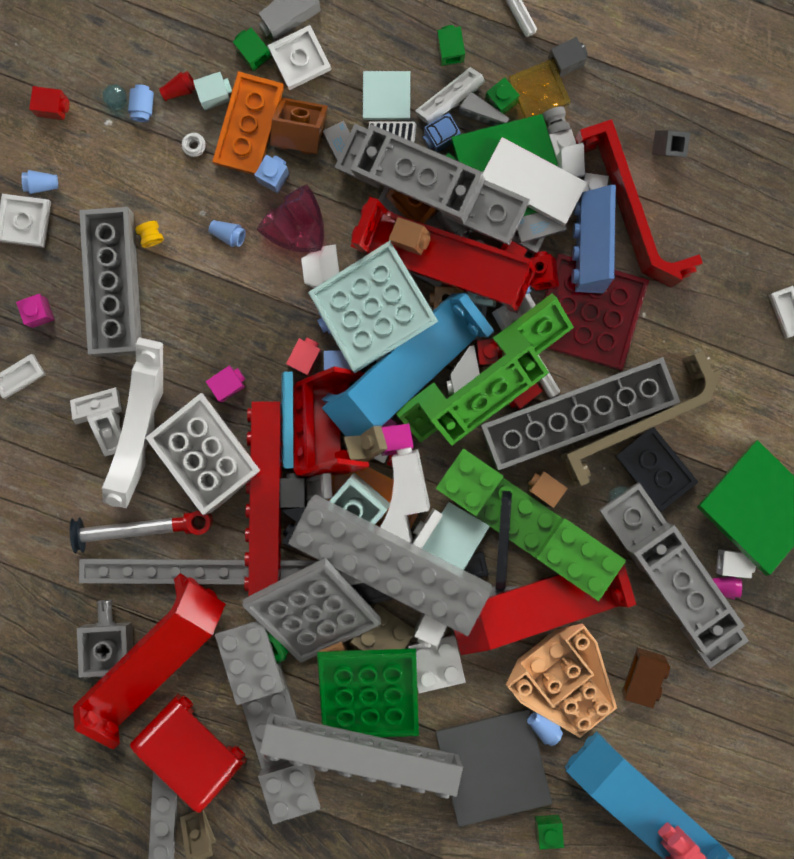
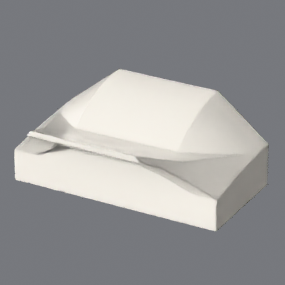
M336 244L312 248L308 255L301 258L304 284L312 288L319 286L340 272Z

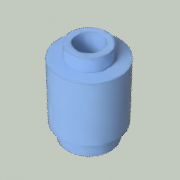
M138 84L135 85V88L130 89L128 113L133 121L149 122V117L152 116L154 92L149 90L148 86Z

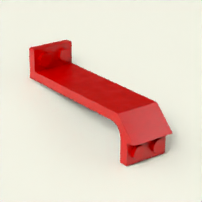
M607 120L580 129L575 138L576 144H584V153L596 149V145H598L611 185H616L615 197L641 273L672 288L683 281L684 278L697 272L696 268L703 264L700 254L673 263L666 262L659 256L613 120Z
M369 197L368 202L362 207L358 226L352 231L350 245L352 248L368 255L390 241L389 237L398 217L423 225L430 232V242L428 247L423 250L422 255L394 246L408 271L504 304L509 311L518 314L536 270L530 259L399 216L386 209L378 199Z
M624 564L599 601L560 574L488 597L468 636L455 629L453 630L460 654L467 655L492 650L615 607L628 608L637 604Z
M179 573L174 578L176 600L172 609L73 706L74 730L114 750L120 744L118 726L213 635L226 603L219 600L211 589H205L192 577L187 578Z

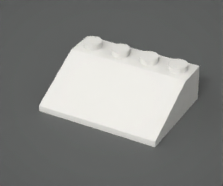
M203 393L196 396L145 437L202 515L212 513L261 471Z

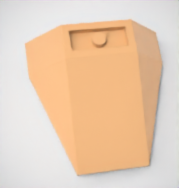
M583 624L559 628L551 632L517 660L506 683L507 687L521 704L579 738L617 709L598 643Z

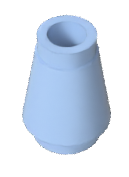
M32 170L22 172L23 192L33 194L58 189V176Z
M213 220L209 225V233L231 247H240L244 242L246 230L239 224Z
M533 712L528 717L527 723L543 744L554 746L560 741L563 732L559 725L537 712Z

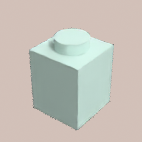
M221 72L193 80L204 110L230 101L229 93H232V88L228 78L223 79Z

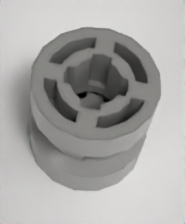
M555 107L543 113L544 121L548 127V134L571 129L570 124L565 119L566 111L564 107Z

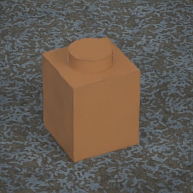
M398 217L389 240L397 248L422 255L423 250L429 245L430 232L423 225Z
M541 471L540 474L535 473L528 482L530 486L528 492L551 508L556 506L568 489L544 471Z

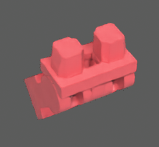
M667 822L657 832L663 838L660 843L670 853V856L665 857V859H706L703 853L700 852L701 849L678 825L673 828Z

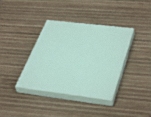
M390 241L308 292L354 373L439 322Z

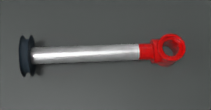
M198 510L184 513L183 517L84 528L80 517L78 521L72 518L69 529L72 550L76 554L78 550L84 553L86 542L182 531H185L186 535H201L211 529L213 519L210 514L202 515ZM196 516H202L205 519L206 523L203 529L195 527L194 519Z

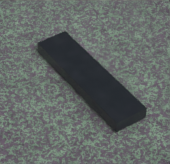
M502 491L495 589L504 591L506 587L512 501L511 491Z

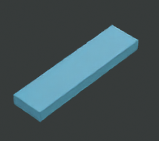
M282 372V466L284 468H293V372Z

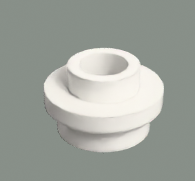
M189 133L183 138L182 149L188 156L198 157L205 151L206 142L200 134ZM193 142L198 143V147L196 149L190 148V145Z

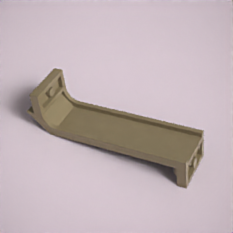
M704 351L682 359L693 382L692 394L678 404L662 409L560 455L573 485L583 486L590 482L588 478L591 476L590 470L585 462L581 463L580 459L710 402L722 369L713 372L711 369L713 367L712 360L708 354L705 355Z

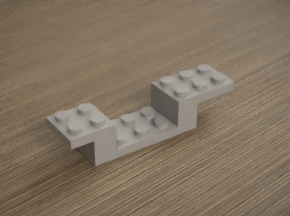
M354 124L335 165V169L374 187L379 188L380 185L402 193L440 210L443 217L508 246L530 203V199L485 180L483 172L372 124L369 129Z
M637 482L599 509V512L637 567L647 573L683 625L680 627L708 668H712L749 641L741 630L745 627L676 526L666 522L640 483Z
M256 620L216 633L215 637L236 705L242 704L260 762L261 771L258 778L272 824L320 810L321 806L313 783L315 772L312 765L295 766L290 764L289 760L279 758L278 761L266 759L263 754H260L270 713L298 719L281 662L276 663L267 630Z

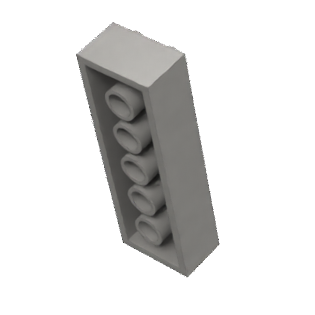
M128 207L79 210L88 355L93 357L135 355L136 342L139 337L142 338L134 213Z

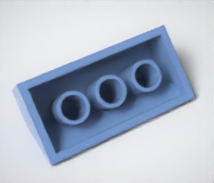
M608 185L582 192L573 209V215H577V223H574L572 232L573 238H576V246L572 250V261H576V269H573L571 277L572 284H575V292L604 293L614 280L616 185Z

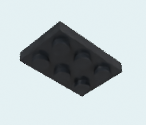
M655 427L647 429L615 455V458L636 483L641 484L659 512L665 510L698 483L697 479Z

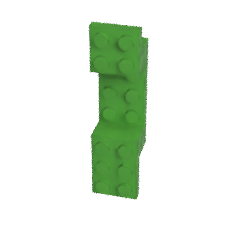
M553 293L493 337L505 356L448 399L433 382L396 412L404 424H410L412 434L420 443L439 430L450 445H454L549 374L538 354L574 328L558 299Z
M464 448L436 487L438 491L497 532L500 529L502 491H511L509 540L597 601L600 600L626 562L621 556L565 518H561L503 478V475Z

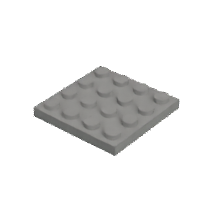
M326 558L243 599V607L300 663L316 656L322 649L339 642L348 641L381 625V617Z

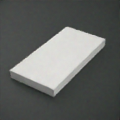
M503 137L483 172L485 180L530 199L529 208L563 226L566 225L587 184L584 180Z

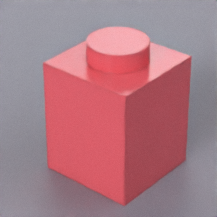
M307 337L305 341L299 338L286 365L310 376L322 353L321 349L317 348L319 343Z

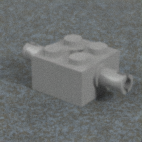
M113 600L97 601L98 622L96 624H84L77 628L79 677H100L101 679L133 648L132 622L115 623L113 621ZM106 645L110 652L107 653V650H103L102 647Z

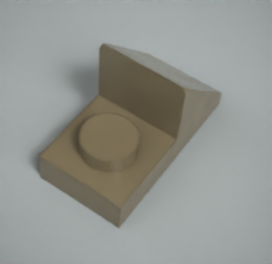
M373 426L360 436L344 437L350 460L368 462L388 449L381 426Z
M204 810L200 813L194 811L180 817L186 859H206L213 856L211 844H214L216 840Z

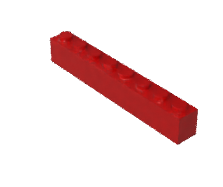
M251 402V408L247 409V421L251 422V432H247V446H251L250 457L261 470L246 483V494H250V504H246L245 508L246 518H249V528L245 529V542H249V552H245V567H249V577L244 579V590L248 591V596L280 581L281 402Z

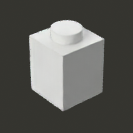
M718 550L717 574L752 578V573L755 572L756 566L742 552Z

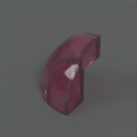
M306 184L285 196L284 203L277 209H271L257 228L272 243L291 251L304 253L321 251L324 241V224L321 210L313 192Z

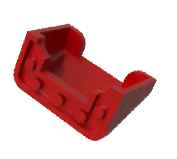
M178 693L130 743V747L189 807L200 813L246 763L247 759L245 758V753L238 746L232 747L229 745L226 747L192 714V701L185 695L181 696Z

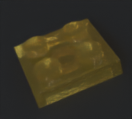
M553 58L508 77L509 83L520 95L518 105L524 118L543 114L545 111L555 107H565L571 103Z

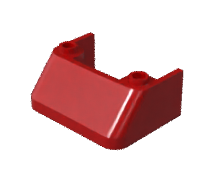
M333 366L295 383L293 386V469L296 475H346L369 467V462L350 460L348 451L341 450L340 429L322 409L325 405L322 399L328 393L335 395L343 393L350 388V383L357 381L365 372L358 371L354 373L350 369Z

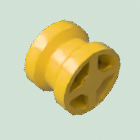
M148 221L135 228L136 234L141 237L140 244L142 248L152 247L164 241L163 235L158 231L159 224L157 221Z

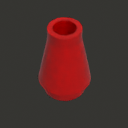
M186 71L184 73L179 72L164 86L160 87L159 91L163 99L168 101L192 94V91L196 88L191 74Z

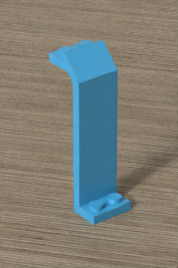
M452 293L433 310L439 322L384 355L343 393L338 395L328 393L322 399L325 403L322 409L345 436H360L373 426H382L476 337H488L494 332L493 328L466 293Z
M597 731L593 736L586 739L584 746L576 754L570 757L568 764L565 766L566 772L592 798L661 858L669 857L670 853L660 843L663 838L657 832L668 822L673 828L678 825L701 849L700 852L703 853L706 859H735L715 838L624 759Z

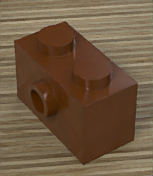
M637 647L622 689L625 700L654 708L655 702L659 701L662 695V682L668 678L670 673V665L664 655Z

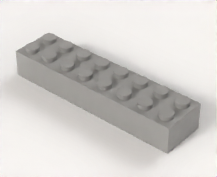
M662 357L482 424L479 427L496 471L678 404L680 399L665 360Z
M316 494L309 500L288 543L319 560L326 558L334 568L466 636L469 635L491 594L492 584Z
M272 713L269 714L260 754H263L269 760L278 761L281 758L289 760V763L295 766L308 764L313 765V768L319 771L336 770L338 774L346 777H352L353 774L362 776L363 780L369 782L382 780L392 787L409 786L411 790L419 793H425V790L435 792V795L442 798L457 797L463 770L458 754Z

